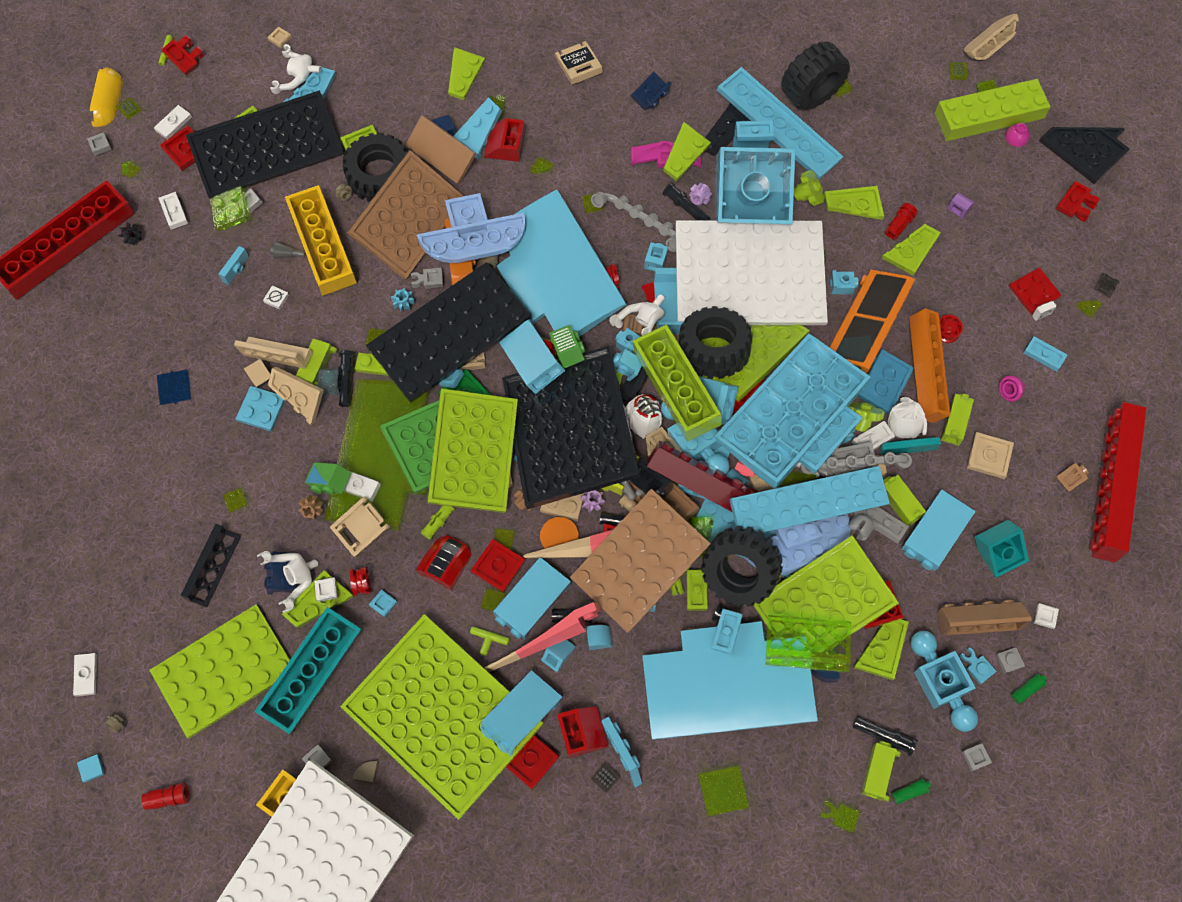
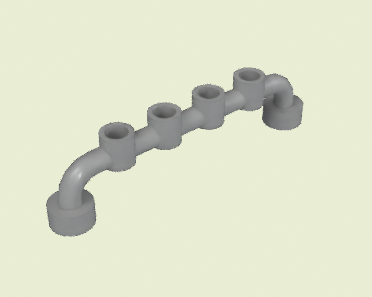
M597 192L591 197L592 204L597 208L605 205L607 201H611L617 209L628 211L632 218L638 217L643 220L647 227L653 226L659 230L661 235L670 236L666 241V246L669 251L676 252V231L673 230L672 223L665 222L662 224L658 221V216L655 213L645 214L643 207L639 204L633 207L628 204L629 200L626 196L618 198L609 193Z
M891 452L878 457L874 454H868L864 458H856L850 455L846 459L839 460L835 457H830L820 469L833 470L836 467L852 469L855 466L863 465L869 468L876 464L890 466L893 463L899 469H906L911 465L912 458L907 453L895 455ZM801 464L800 472L802 475L809 477L814 474Z

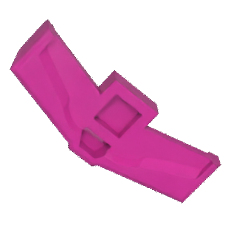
M660 141L631 147V166L656 160L657 168H664L674 143ZM701 156L693 164L699 168L702 165Z

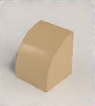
M261 359L244 368L255 387L260 386L270 378V373Z

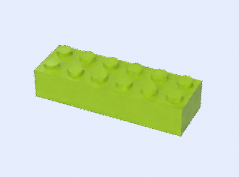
M1038 79L939 101L935 115L946 141H951L1010 127L1014 124L1044 119L1050 109V105Z
M667 324L632 341L634 353L687 442L722 425L720 411Z

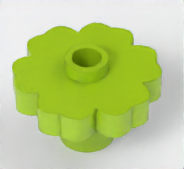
M809 170L801 173L800 179L802 183L794 188L796 200H809L813 206L824 203L823 188L815 172Z
M852 402L848 406L863 417L856 426L855 430L866 432L868 428H871L872 421H881L884 418L885 411L869 403Z

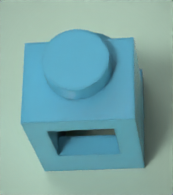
M650 243L644 269L655 272V268H663L668 254V247L661 243Z
M832 270L830 276L831 294H853L855 288H858V277H854V272H836V270Z
M628 328L624 332L621 330L615 338L617 340L616 347L621 351L627 349L635 354L632 341L641 336Z
M624 349L621 353L617 352L613 357L617 371L622 375L628 376L626 380L631 381L638 375L642 364L635 354Z

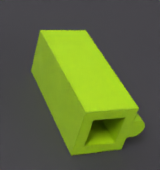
M313 339L308 348L313 354L306 369L299 368L296 377L320 388L321 384L319 382L332 353L335 354L337 349L329 343Z
M954 395L949 407L950 416L946 418L941 441L957 446L963 441L974 399L969 398V395Z
M899 475L895 477L889 476L883 480L890 506L904 524L910 526L923 518L926 513L925 509Z
M880 741L873 745L861 790L862 795L889 802L890 797L886 796V791L895 756L900 757L901 754L897 749L891 748V744Z

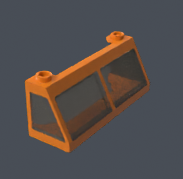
M870 270L868 276L864 274L860 282L862 287L829 348L867 374L915 279L906 275Z

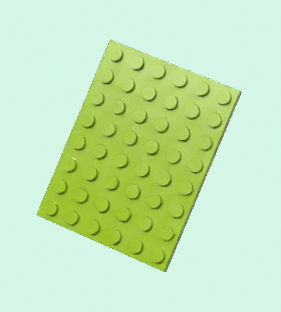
M425 614L340 706L458 820L465 815L544 725L540 721L516 746L511 756L507 752H502L498 748L497 743L492 739L486 738L480 729L482 720L510 692Z

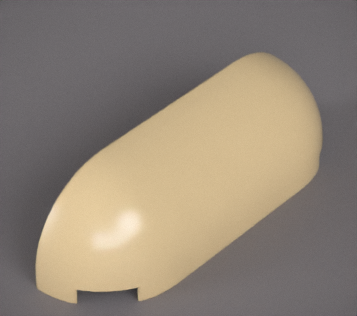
M1012 14L993 23L964 48L965 53L975 60L989 58L1015 36L1016 22H1019L1018 15Z

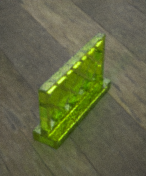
M768 615L765 665L849 672L851 666V622ZM772 622H780L785 627L777 632L772 627ZM795 624H802L806 629L798 634L792 627ZM823 626L827 631L819 636L813 628ZM837 627L846 628V634L841 638L833 631ZM787 630L795 636L789 642L781 636ZM808 632L816 638L810 644L802 638ZM829 633L837 640L831 646L823 640ZM778 638L784 646L780 649L771 648V643ZM797 640L805 646L801 651L794 650L791 647ZM818 642L826 648L822 653L816 652L812 648ZM841 644L846 649V655L837 654L833 648Z

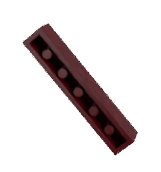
M659 440L647 461V467L731 512V498L759 492L754 488L749 489L737 479L732 480L726 477L727 475L721 470L713 471L706 462L697 461L689 453L676 450L669 442Z

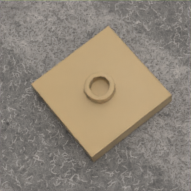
M976 432L967 469L1005 479L1014 443Z

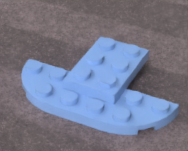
M480 193L445 200V206L451 228L417 234V239L422 249L429 256L442 262L459 263L494 256L509 251L521 240L525 230V214L520 213L488 220Z
M845 514L817 522L774 530L776 536L771 537V539L773 540L772 545H776L780 551L778 555L782 556L783 562L781 566L783 568L781 574H789L802 569L849 538L851 528L848 525L850 522L848 515ZM744 557L751 565L756 567L751 560Z

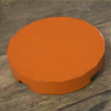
M565 517L549 519L540 531V541L544 549L579 539L576 525Z

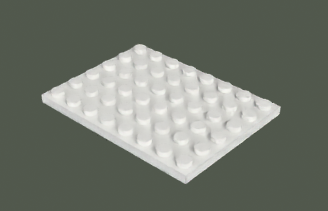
M676 221L677 321H684L694 311H701V308L718 306L717 308L726 307L729 311L734 310L738 312V316L742 315L749 325H827L822 221H793L791 225Z
M309 760L217 902H371L414 835L314 760Z

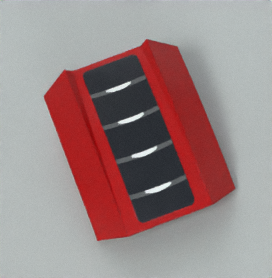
M446 535L438 538L419 563L416 571L419 575L427 577L452 591L472 554L468 545Z

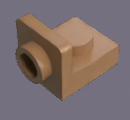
M1075 463L1059 474L1057 478L1068 492H1071L1080 484L1089 480L1087 477L1089 472L1082 464L1078 466Z

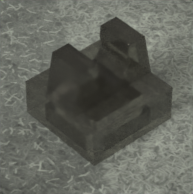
M1102 273L1093 289L1110 298L1119 284V280L1110 277L1106 273Z

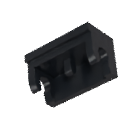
M642 458L638 463L641 477L629 480L645 494L653 489L662 499L673 490L672 480L647 467V460L645 458Z

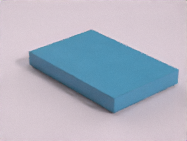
M881 349L868 373L871 377L869 383L857 397L890 414L914 367Z

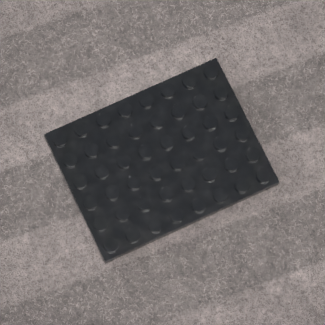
M610 346L582 353L584 361L564 368L565 372L537 394L526 385L519 373L502 377L505 397L518 399L513 442L524 503L527 510L641 477Z

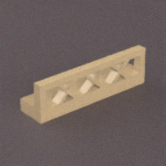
M248 337L246 342L236 340L234 346L245 356L306 369L313 354L307 348Z

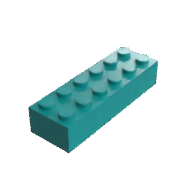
M326 607L254 712L291 736L361 633V629Z

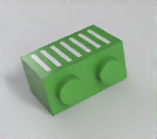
M570 324L549 333L563 368L584 361L582 353L585 352V349L577 331H572Z

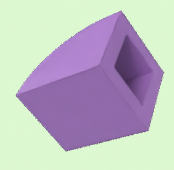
M959 192L952 199L948 210L963 219L975 205V202Z

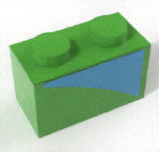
M314 463L305 484L310 486V490L317 494L322 492L329 495L334 493L342 494L351 473L338 464Z

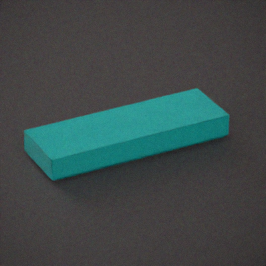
M940 437L882 443L879 452L880 455H885L889 452L901 454L937 450L941 444Z

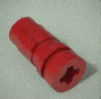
M903 203L885 230V235L892 240H896L907 225L917 216L918 210L910 203Z
M183 782L170 785L169 788L144 793L141 798L144 810L167 807L168 805L178 806L187 804L189 802L188 786Z

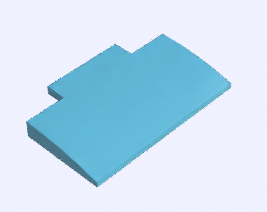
M558 190L547 194L515 213L525 214L524 234L518 244L509 250L511 256L499 263L497 268L511 292L531 314L529 321L532 324L546 316L554 331L570 324L572 331L576 330L580 337L627 305Z
M808 334L714 438L774 489L783 482L798 463H801L816 474L861 422L863 417L848 406L868 385L871 377L814 336Z
M762 621L740 624L732 655L711 649L717 627L681 631L683 651L643 655L652 740L818 722L806 637L764 641Z

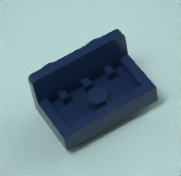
M653 71L630 96L642 109L646 110L649 107L652 109L659 102L657 100L658 97H664L669 92L668 87L672 83L670 81L665 83Z
M272 551L270 554H271V555H279V554H287V553H292V552H275V551ZM290 561L269 562L264 565L266 570L264 587L267 589V595H272L274 592L292 593L296 588V584H289L283 571V567Z

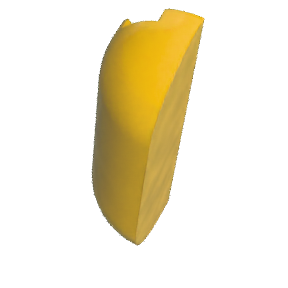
M105 67L99 69L90 104V111H93L94 120L91 121L93 127H102L111 123L117 114L123 78L112 68Z

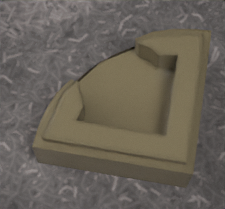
M370 761L362 764L355 771L352 779L374 783L378 762Z

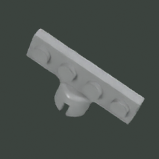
M879 507L850 513L853 518L848 524L851 528L850 536L856 530L860 532L855 538L858 541L866 540L871 532L876 530L897 544L909 527Z

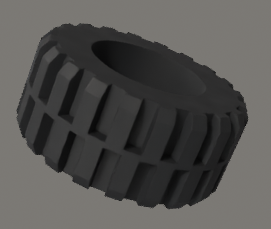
M826 41L818 42V44H813L810 48L803 50L788 65L789 67L785 70L781 80V87L798 109H814L818 105H822L826 100H829L843 86L850 72L849 61L833 43Z
M369 133V136L366 137L363 135L359 137L358 141L351 143V148L348 147L345 151L346 155L343 156L342 166L348 186L351 187L355 195H358V198L362 200L366 198L367 202L373 199L408 152L407 147L402 144V141L398 138L394 139V136L390 134L386 136L384 133L376 135ZM375 160H387L393 163L390 170L381 175L373 176L363 172L366 165Z
M712 306V308H701V311L696 310L691 313V316H687L681 324L679 345L698 376L703 377L704 375L708 379H713V377L723 379L727 375L730 377L735 375V371L737 373L740 372L749 361L753 337L751 327L742 315L738 316V312L734 310L729 311L726 307L717 308L718 306ZM707 338H721L730 344L715 348L709 347L700 341Z
M736 526L734 530L730 527L725 529L724 532H720L703 555V564L701 565V571L704 573L703 579L705 583H709L707 586L711 592L714 591L717 598L726 600L725 603L730 605L735 603L739 607H743L744 604L747 607L754 606L755 602L760 604L765 598H768L779 581L783 568L781 566L783 562L782 556L778 555L780 552L778 547L772 545L773 540L770 537H764V533L760 530L758 532L753 531L754 528L747 526L746 529H743V526ZM736 554L748 558L756 566L758 576L744 578L735 574L729 568L726 556Z

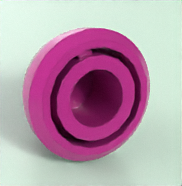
M1023 123L1014 124L1005 132V139L1012 146H1025L1030 139L1029 129Z
M1006 376L1000 381L999 392L1006 401L1014 402L1023 396L1025 384L1019 377Z

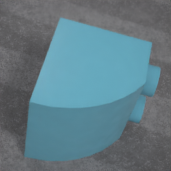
M720 147L716 155L715 215L717 223L791 225L793 223L795 149Z

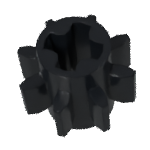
M126 222V227H119L122 231L118 236L124 238L123 243L126 244L130 241L131 245H135L136 240L141 241L139 236L143 232L137 230V224L131 227V224ZM128 231H131L133 237H129Z

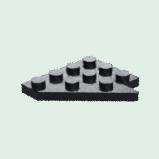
M1052 127L1039 140L1093 184L1104 176L1130 149L1117 139L1123 134L1124 128Z

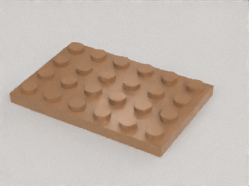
M410 150L347 234L405 280L425 254V251L418 242L417 234L443 229L445 219H449L445 200L464 196Z
M651 489L570 578L629 633L711 543Z

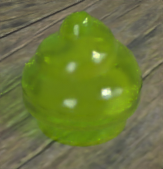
M131 160L121 162L122 176L132 178L140 171V167Z

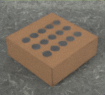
M628 314L625 317L623 332L628 328L641 336L643 325L637 322L635 319L636 315Z

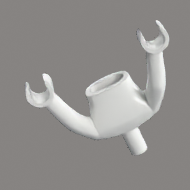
M285 44L283 46L285 51H282V54L286 58L291 57L288 61L287 72L288 75H293L295 78L287 84H279L278 81H272L274 87H270L274 94H278L283 90L295 89L306 80L310 72L321 73V66L312 65V59L309 55L292 52L291 47Z
M659 294L653 303L641 302L628 305L619 314L612 315L609 321L612 326L615 325L617 328H621L623 325L622 319L632 312H639L635 319L638 323L645 326L641 331L643 336L651 332L655 323L663 318L665 313L660 305L665 300V297Z
M264 551L258 554L257 557L262 556L264 558V562L261 565L269 562L290 561L283 567L284 575L289 584L300 585L293 590L287 599L280 601L279 605L285 604L286 609L282 611L283 613L292 610L294 607L293 602L312 583L310 570L316 568L318 562L312 560L306 563L299 553L271 555L270 552Z

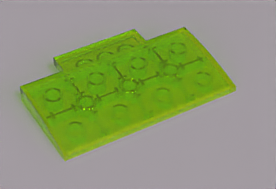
M356 379L337 464L347 471L375 480L381 484L373 502L367 500L364 505L366 506L371 502L385 519V522L381 524L382 527L388 523L390 525L388 530L401 532L408 494L414 493L380 426L426 406L430 390L412 403H409L393 381ZM428 489L417 493V495L426 496ZM345 491L342 494L334 493L330 495L324 521L336 522L361 497Z

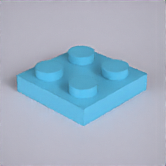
M250 386L236 420L272 432L286 400H283L276 393Z

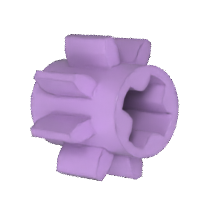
M700 183L697 186L694 184L690 189L691 193L689 196L695 205L701 206L703 203L706 205L711 200L710 196L712 193L707 185Z
M596 490L584 493L586 496L580 497V500L583 501L582 508H587L589 513L594 508L596 511H599L601 509L600 505L605 502V500L601 499L603 492L599 493Z

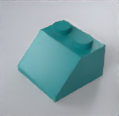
M1009 520L975 536L978 551L995 578L1029 562L1022 528Z

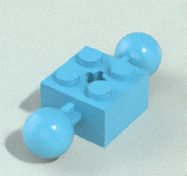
M662 402L661 412L663 416L669 420H674L666 405ZM677 424L667 429L669 437L681 451L689 453L697 461L704 458L709 468L713 471L721 470L725 474L728 473L730 465L727 458L713 452L722 446L714 438L718 433L716 429L710 430L688 442Z
M928 631L915 633L911 639V648L915 654L924 657L927 664L919 667L914 674L933 709L949 703L953 709L951 713L953 726L962 732L973 730L978 723L977 712L971 706L964 705L960 697L972 692L976 687L956 651L938 658L935 652L937 649V639Z

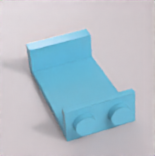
M773 121L736 122L732 147L768 148L769 142L774 139Z
M655 268V299L659 294L665 297V300L660 305L665 314L662 319L656 322L657 329L667 324L672 334H679L681 324L684 321H677L676 268Z
M529 320L525 321L499 342L526 385L535 394L565 372L563 366L555 359L538 334L537 328Z
M698 376L720 411L722 424H726L732 418L738 386Z
M941 490L901 550L904 551L908 558H915L920 561L925 569L936 571L975 511Z
M539 558L493 611L496 617L495 621L502 627L508 626L511 629L510 633L515 638L526 640L528 632L563 591L567 592L571 587V581L542 558Z
M531 670L482 720L481 732L486 738L492 739L497 743L498 748L502 752H507L511 756L516 746L550 710L554 711L558 707L562 696Z

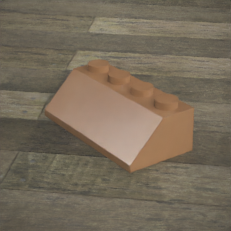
M1014 600L1002 601L1001 604H994L993 601L984 602L982 605L965 603L960 607H955L954 604L943 605L937 612L941 636L1016 631L1023 629L1032 621L1022 602L1014 603Z

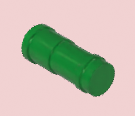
M1035 674L1026 684L1011 694L1012 699L1018 705L1025 702L1031 695L1047 685L1046 677Z
M922 778L907 787L895 790L891 793V796L896 805L902 804L912 798L928 794L931 784L929 781L925 782Z

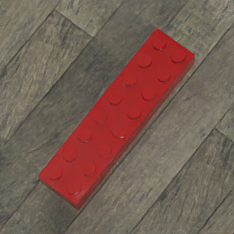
M107 180L0 256V282L16 300L135 213L118 191Z
M1123 402L1107 418L1106 426L1109 427V430L1104 437V444L1107 445L1101 457V460L1104 461V467L1101 468L1099 478L1102 479V482L1097 489L1099 503L1096 504L1094 513L1097 514V519L1092 526V532H1095L1089 547L1093 558L1116 563L1129 552L1147 407Z

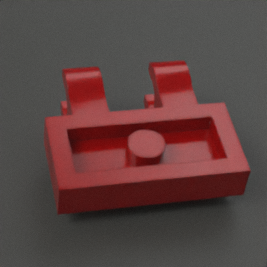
M187 35L183 36L178 42L173 39L161 49L162 53L185 76L198 66L197 61L205 56L199 47H196L190 54L185 50L193 45Z
M1075 181L1058 204L1056 210L1071 218L1075 214L1079 220L1085 222L1091 211L1082 207V203L1084 202L1087 207L1094 210L1100 198L1090 194L1092 189Z

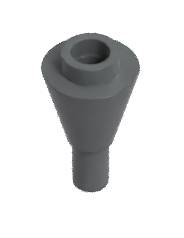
M275 241V244H271L270 254L273 255V258L292 256L304 258L305 251L293 249L288 245Z

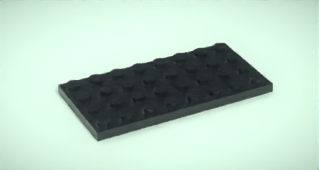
M320 90L186 134L209 200L344 155Z
M486 262L375 338L366 347L409 403H412L456 370L510 334L525 321L531 319V314Z

